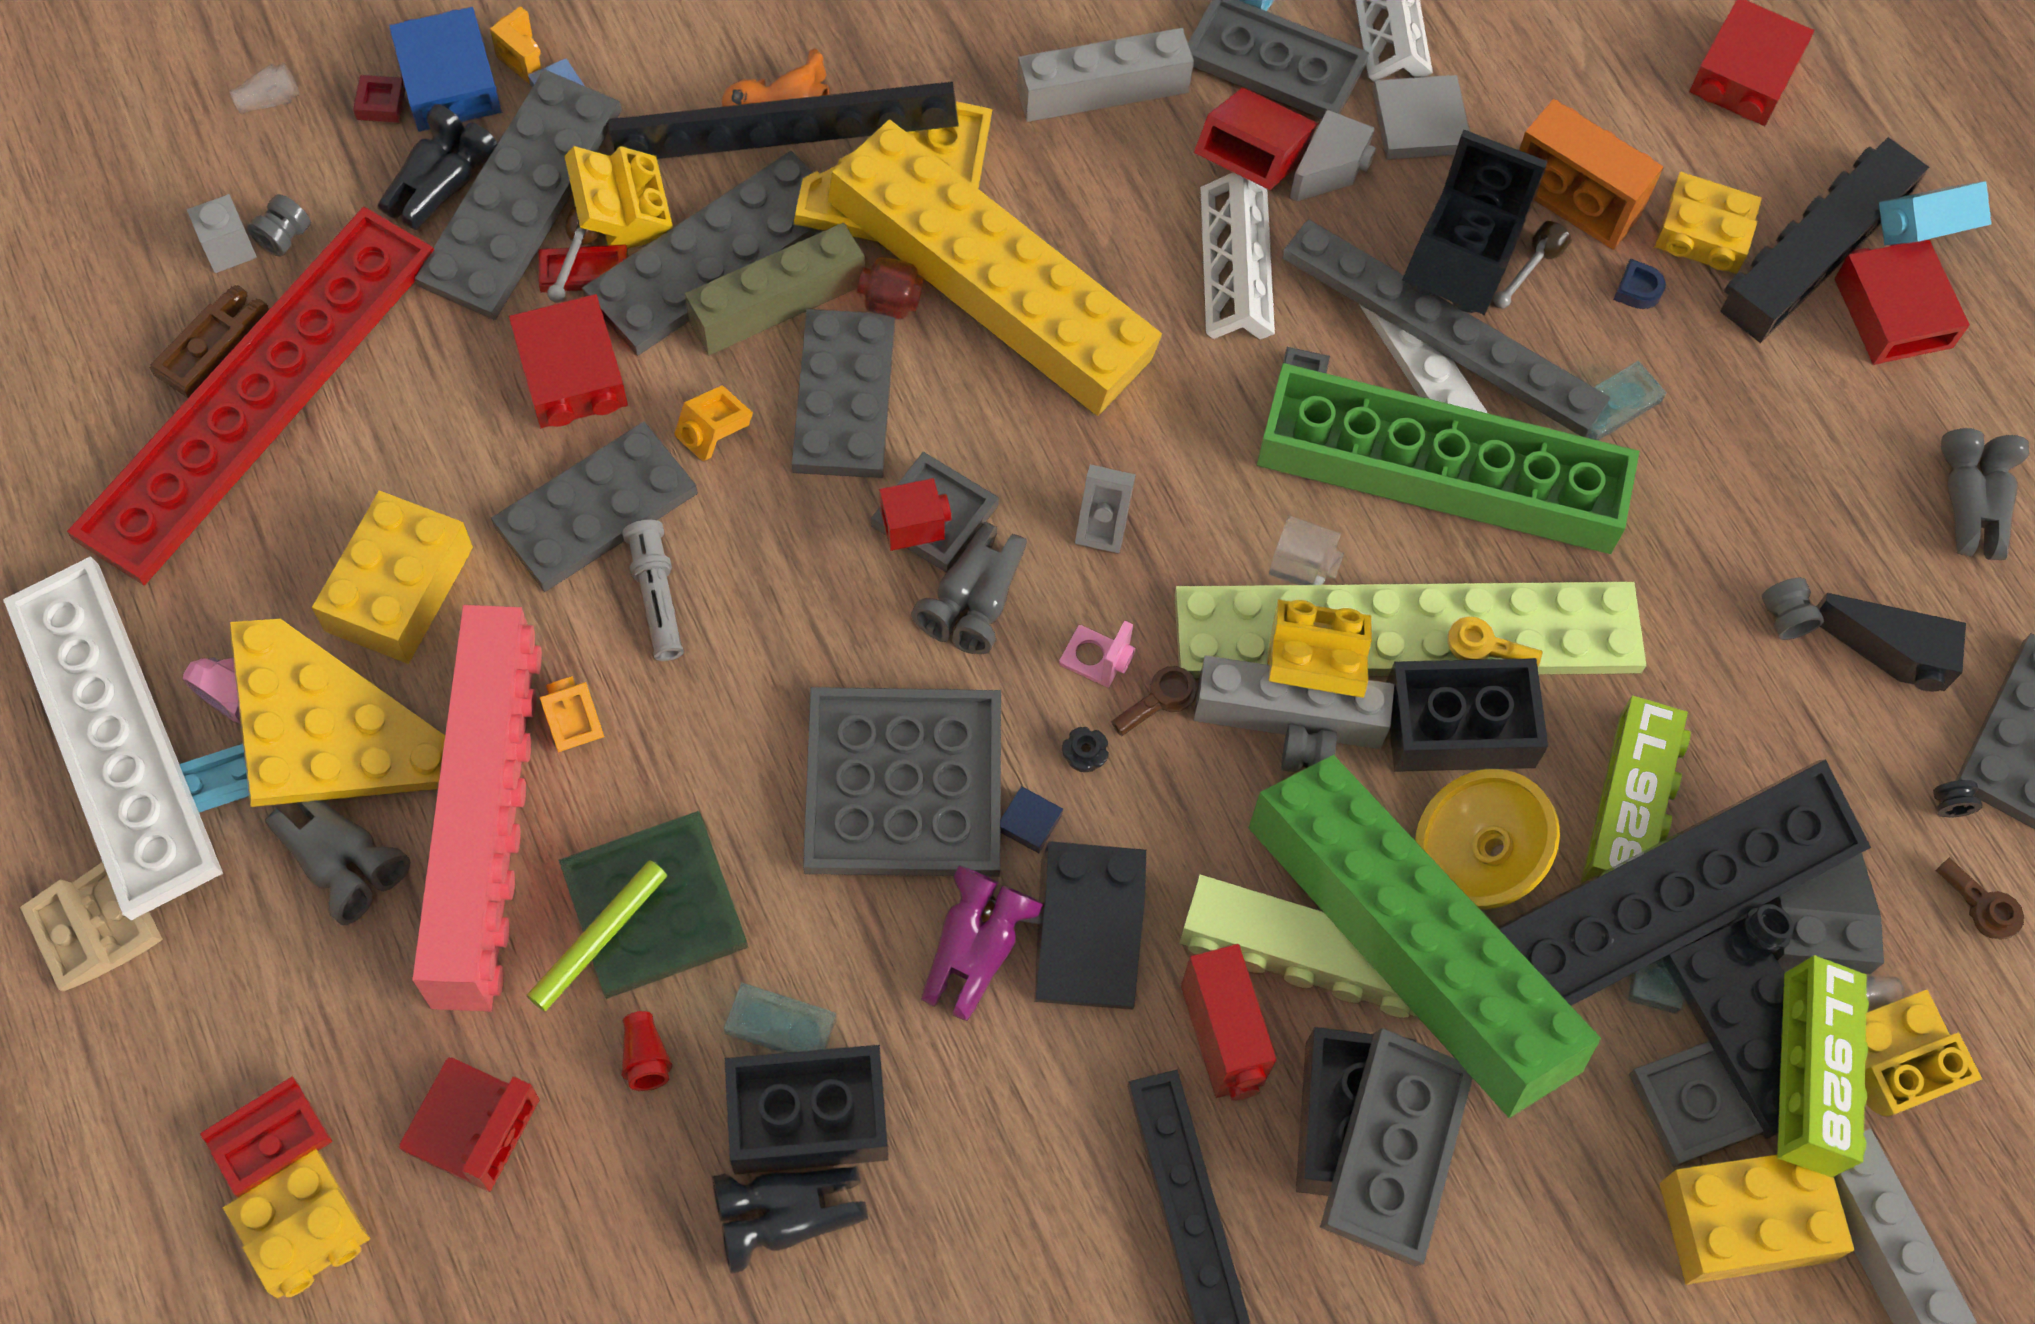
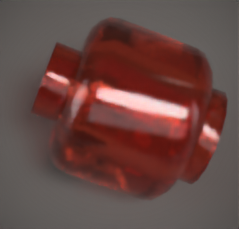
M880 256L874 261L871 269L862 268L857 293L865 295L864 306L867 311L902 320L906 318L909 311L916 313L924 278L918 277V270L914 264Z

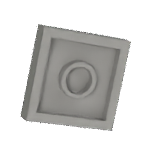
M1457 75L1375 80L1372 92L1386 159L1455 155L1463 130L1469 131Z

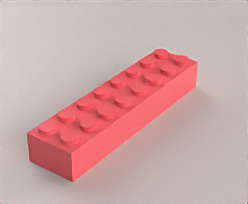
M463 605L412 979L431 1009L492 1012L493 997L500 996L503 989L504 972L503 966L497 965L499 947H507L509 939L508 917H503L505 900L513 899L515 889V874L513 870H509L511 853H518L520 846V825L514 824L516 807H523L526 797V782L524 778H520L522 762H529L531 755V735L525 732L527 717L534 718L536 712V690L531 689L532 674L540 673L542 662L541 646L535 645L534 626L527 624L522 607Z

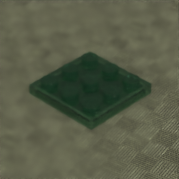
M700 811L559 859L583 932L648 860L656 863L667 874L666 879L592 960L606 999L749 948Z

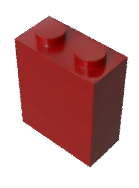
M1736 0L1704 58L1689 93L1732 111L1747 120H1752L1766 126L1815 30L1748 0Z
M1242 87L1207 115L1193 153L1271 190L1301 163L1318 123Z
M1930 239L1919 242L1892 244L1888 247L1873 250L1870 248L1858 249L1846 257L1834 278L1873 365L1952 349L1970 326Z
M597 294L509 316L540 429L549 426H565L573 420L595 414L608 415L615 412L618 408L628 406L624 384Z
M1235 944L1190 956L1181 983V989L1215 1098L1230 1095L1232 1101H1238L1252 1097L1260 1092L1259 1087L1264 1086L1276 1062V1056L1240 945Z

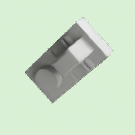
M1090 464L1086 476L1075 544L1120 553L1135 474Z

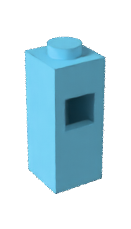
M1986 181L1954 185L1879 202L1884 245L1919 242L1991 225Z

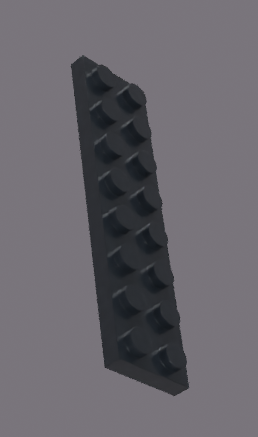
M1826 759L1818 760L1497 928L1572 1006L1745 915L1751 909L1762 906L1870 849L1871 846Z

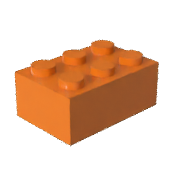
M1554 98L1525 131L1519 151L1548 161L1535 201L1612 250L1619 245L1641 217L1664 166L1654 161L1649 155L1636 150L1617 138L1612 132L1602 129L1581 116L1573 108L1563 105Z

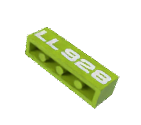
M1632 695L1620 713L1583 869L1582 883L1667 839L1672 823V815L1666 814L1668 800L1675 799L1682 778V773L1675 771L1678 757H1684L1691 737V731L1684 729L1688 715L1687 711Z
M1813 955L1784 973L1778 1159L1832 1178L1863 1163L1866 1151L1864 1107L1867 1102V1091L1865 1089V1060L1868 1054L1866 1014L1869 1007V1001L1866 996L1867 975Z

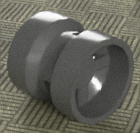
M276 194L267 203L266 213L256 216L247 225V230L261 247L271 254L280 257L291 247V239L295 235H302L311 225V221L306 212L292 199L282 194Z
M1792 578L1777 583L1767 589L1761 596L1767 611L1773 612L1775 617H1777L1774 627L1779 638L1782 640L1804 636L1816 630L1824 622L1819 608L1810 604L1811 590L1805 578Z
M1289 724L1284 741L1281 770L1296 773L1302 767L1308 768L1335 755L1337 732L1322 729L1310 735L1304 726Z

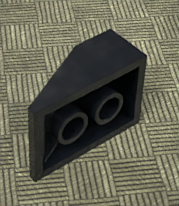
M1463 130L1444 188L1447 186L1523 219H1527L1541 185L1548 161Z
M1048 841L1041 859L1039 901L1044 903L1039 914L1034 1002L1133 1010L1145 903V849Z

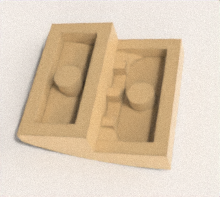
M103 862L72 883L60 879L20 907L52 977L61 991L69 990L95 979L135 958L163 940L150 912L133 920L128 919L122 914Z

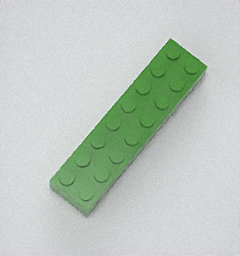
M1283 363L1256 466L1612 554L1626 527L1640 451Z
M1335 755L1259 793L1248 829L1451 1055L1458 1059L1461 1066L1508 1118L1584 1071L1601 1037Z

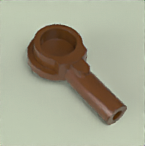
M1167 666L1160 669L1152 678L1150 694L1113 719L1111 723L1120 736H1123L1160 709L1168 712H1180L1187 709L1194 702L1197 694V684L1193 675L1186 669L1178 666Z
M1950 857L1935 870L1971 906L1969 915L1973 918L1976 928L1984 936L1999 940L2009 939L2021 930L2024 925V913L2021 905L2015 898L1999 891L1988 893Z

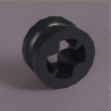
M1958 780L1937 786L1933 790L1935 799L1941 801L1937 806L1938 815L1946 818L1962 817L1982 809L1981 800L1974 796L1978 792L1977 783L1970 780Z

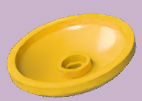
M1484 769L1458 777L1444 786L1431 799L1419 820L1415 841L1479 909H1493L1521 899L1544 879L1558 851L1560 828L1553 804L1544 791L1532 780L1509 770ZM1503 845V850L1500 854L1491 856V851L1494 847Z

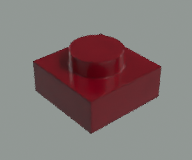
M360 75L353 107L356 120L399 123L406 91L403 77Z

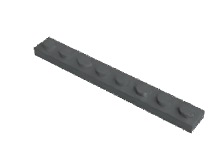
M1307 219L1284 249V260L1582 437H1586L1611 399L1608 395L1469 313L1456 308L1442 297L1435 294L1425 295L1417 292L1412 288L1411 284L1402 281L1403 274Z

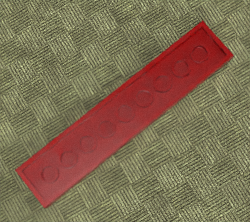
M363 206L67 530L71 539L145 586L416 281V275L424 262L432 254L434 248Z

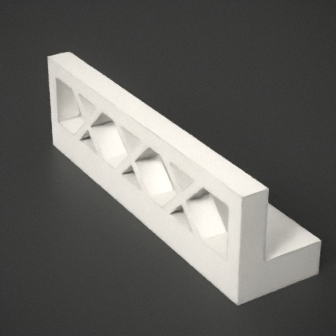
M1355 0L1363 48L1365 51L1370 52L1366 64L1370 79L1375 82V80H1380L1402 68H1405L1415 78L1426 77L1433 73L1420 0ZM1380 10H1387L1389 16L1381 30L1373 29V23ZM1386 43L1394 44L1396 55L1379 64L1378 57Z
M1232 172L1201 187L1206 334L1215 339L1243 327L1261 340L1275 334L1268 193L1266 188ZM1229 191L1230 197L1220 212L1216 211L1215 197ZM1226 224L1231 225V234L1220 249L1217 247V238ZM1228 260L1233 262V271L1222 286L1219 284V274ZM1229 298H1233L1235 314L1220 320L1221 310Z

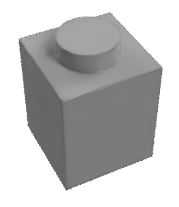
M230 194L187 209L200 243L215 273L257 258Z

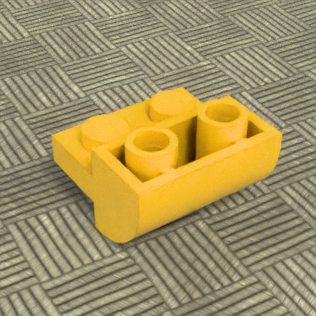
M573 146L564 156L580 228L605 234L607 245L627 244V248H634L651 243L673 227L656 156L619 146L611 156Z
M1278 599L1267 658V665H1269L1268 681L1364 698L1368 684V653L1372 641L1371 615L1362 614L1351 608L1337 610L1315 606L1305 600L1285 601Z
M1928 989L1867 1012L1866 1105L1875 1113L1884 1117L1892 1116L1982 1080L1960 1033L1949 1034Z

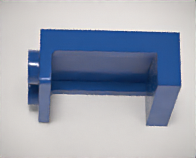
M473 7L451 10L442 14L410 19L402 23L389 25L418 132L430 130L426 115L434 104L445 106L461 122L502 113Z

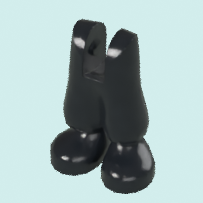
M434 104L426 115L428 125L433 133V139L425 138L414 145L402 168L377 205L378 209L390 218H397L402 214L403 224L414 230H417L447 198L461 189L472 178L475 166L486 163L498 144L496 139L486 129L473 122L468 123L464 127L460 119L451 110L440 104Z
M842 1167L800 1173H767L757 1176L752 1183L747 1185L738 1183L728 1174L712 1176L720 1222L733 1220L749 1211L759 1210L764 1214L760 1218L753 1220L732 1221L722 1224L723 1241L730 1274L744 1271L749 1265L753 1250L758 1246H764L770 1251H779L813 1237L846 1228L868 1219L865 1201L849 1202L827 1208L825 1206L823 1195L846 1190L861 1183L857 1167Z

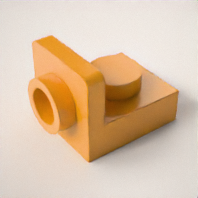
M520 6L509 15L501 17L490 28L496 57L530 85L528 75L541 70L539 60L541 53L538 45L532 39L528 12Z
M721 385L684 402L674 435L701 461H706L712 457L717 440L749 426L753 412Z
M573 676L545 685L548 694L539 696L558 752L604 737L586 682L576 684Z

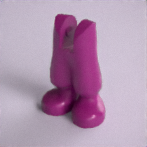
M958 865L954 874V881L961 892V900L958 904L952 906L946 914L938 949L927 977L921 1000L935 1007L948 986L951 974L954 973L967 979L958 995V1001L952 1015L968 1021L994 974L1015 944V923L1019 920L1037 917L1044 903L1013 888L1002 886L989 920L983 922L981 916L984 908L994 895L999 883L972 869Z

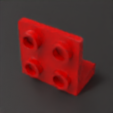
M449 1057L446 1059L403 1136L399 1148L404 1153L485 1191L491 1192L540 1099L533 1086L513 1076L510 1082L507 1083L455 1058Z

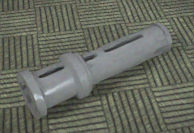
M657 520L636 521L626 526L622 531L624 541L630 544L633 559L629 566L631 576L634 580L640 582L654 649V658L658 661L674 660L682 656L684 650L679 637L675 610L667 576L671 573L672 565L670 558L665 556L661 540L665 533L663 523Z

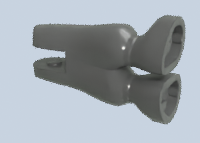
M1960 428L1949 431L1942 436L1941 451L1953 468L1948 476L1947 484L1954 511L1957 554L1973 556L1979 545L1981 528H1984L1983 549L1985 558L1988 560H2005L2009 551L2012 516L2018 488L2016 478L2013 474L2008 473V471L2027 459L2029 456V441L2018 435H2004L1996 437L1984 445V434L1979 430ZM1978 462H1980V468H1981L1982 473H1981L1980 470L1977 468Z
M987 522L982 524L961 556L942 578L937 590L939 600L934 598L921 599L916 602L911 612L913 621L920 629L940 642H946L953 631L960 612L969 608L967 615L961 618L953 631V643L956 648L963 652L980 655L989 653L996 641L995 632L990 624L994 623L1003 611L1012 579L1027 544L1025 538L1012 534L1001 553L991 549L997 535V526Z
M322 800L296 803L303 813L311 819L302 829L296 827L290 818H287L276 808L265 819L266 824L295 857L311 882L322 889L330 888L329 913L340 925H348L361 918L369 909L373 895L369 886L360 877L348 870L346 864L354 863L357 865L366 879L380 891L392 889L406 876L409 870L410 858L398 848L374 847L373 838L367 830L345 818Z

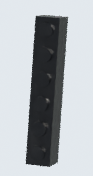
M1889 137L1876 149H1873L1871 146L1866 148L1853 165L1854 171L1850 174L1843 171L1829 187L1828 192L1830 194L1825 199L1818 195L1803 212L1802 216L1804 219L1799 224L1794 220L1791 221L1776 240L1778 244L1773 249L1765 246L1758 253L1750 265L1753 268L1747 274L1740 271L1733 277L1724 289V293L1728 297L1720 312L1759 343H1762L1845 261L1850 253L1854 252L1882 224L1879 202L1912 195L1928 171V165Z

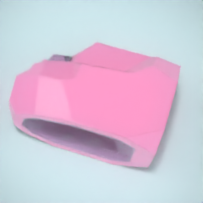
M212 657L210 659L202 658L192 661L183 675L186 685L230 720L241 724L233 658L220 661Z

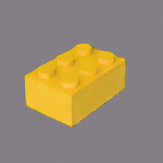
M379 490L312 606L324 632L409 664L473 549L464 522Z
M1778 1154L1676 1169L1659 1183L1685 1285L1831 1263L1854 1251L1834 1177L1831 1178L1778 1159Z

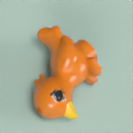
M816 48L810 50L806 65L785 73L767 87L765 86V79L759 81L755 79H742L733 83L723 94L722 107L829 95V86L821 83L826 78L823 55Z

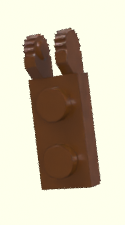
M238 285L231 286L213 305L209 303L150 364L151 372L155 377L189 398L269 310V305L260 299H255L242 309L247 300V291ZM239 309H242L240 313L235 318H233L239 312Z

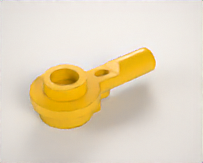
M1467 616L1460 618L1452 624L1448 632L1447 643L1453 655L1459 660H1485L1489 656L1502 659L1536 658L1537 667L1541 661L1542 650L1495 637L1488 623L1478 617Z

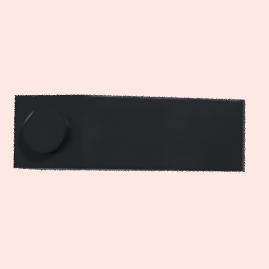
M1826 593L1817 605L1824 619L1823 624L1820 626L1822 629L1897 681L1913 684L1916 688L1923 691H1945L1963 672L1965 622Z

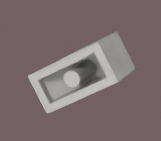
M1327 109L1295 173L1290 199L1300 201L1353 185L1359 170L1367 172L1374 158L1376 147L1371 146L1370 143L1375 128Z

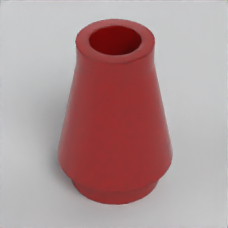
M648 1011L630 1013L623 1018L622 1077L628 1081L629 1087L635 1091H649L660 1088L669 1081L672 1063L654 1024L653 1014Z

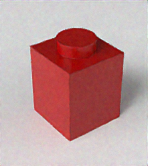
M934 478L879 489L880 513L890 551L945 540V522L952 520L951 510L946 493L938 495Z

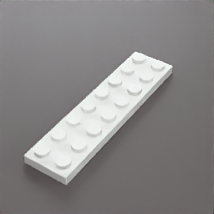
M90 556L3 599L122 914L128 919L133 920L223 874L99 564Z

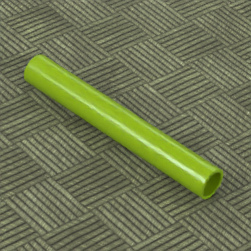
M648 860L526 995L528 999L539 1009L546 1012L666 879L667 874L656 863Z

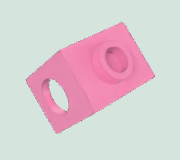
M1124 621L1114 640L1082 625H1078L1059 660V665L1109 688L1118 671L1125 673L1135 653L1136 648L1130 645L1133 624ZM1084 643H1094L1101 648L1103 658L1095 665H1085L1078 660L1076 650Z

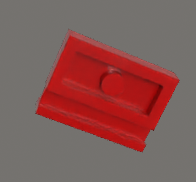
M293 1076L199 1133L209 1147L211 1155L237 1198L313 1150L317 1149L319 1151L333 1142L311 1103L303 1093L298 1081Z

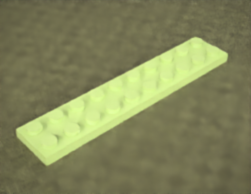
M1635 582L1176 586L1174 594L1179 667L1186 669L1194 678L1200 677L1205 655L1267 665L1269 643L1278 599L1285 601L1305 600L1315 606L1337 610L1351 608L1362 614L1371 615L1372 641L1368 653V676H1388L1394 662L1459 660L1453 655L1447 643L1448 632L1454 622L1467 616L1478 617L1486 621L1497 638L1542 650L1538 674L1642 673L1646 667ZM1490 656L1488 657V659H1502V658H1494V657H1490Z

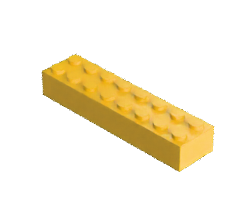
M890 119L832 171L828 202L851 219L866 233L1096 416H1099L1152 361L1162 336L1160 331Z

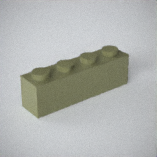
M841 223L684 293L689 323L707 354L711 355L806 312L807 309H813L866 285L865 256L846 225Z

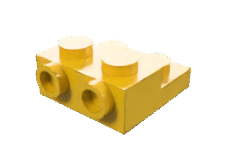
M1680 171L1675 180L1654 247L1667 251L1677 257H1686L1710 265L1717 270H1726L1737 274L1749 252L1757 225L1756 217L1762 197Z
M317 1149L223 1207L244 1245L242 1248L266 1291L277 1299L283 1295L288 1298L301 1293L312 1285L315 1274L331 1264L333 1267H338L349 1262L361 1252L360 1245L371 1239L323 1156Z

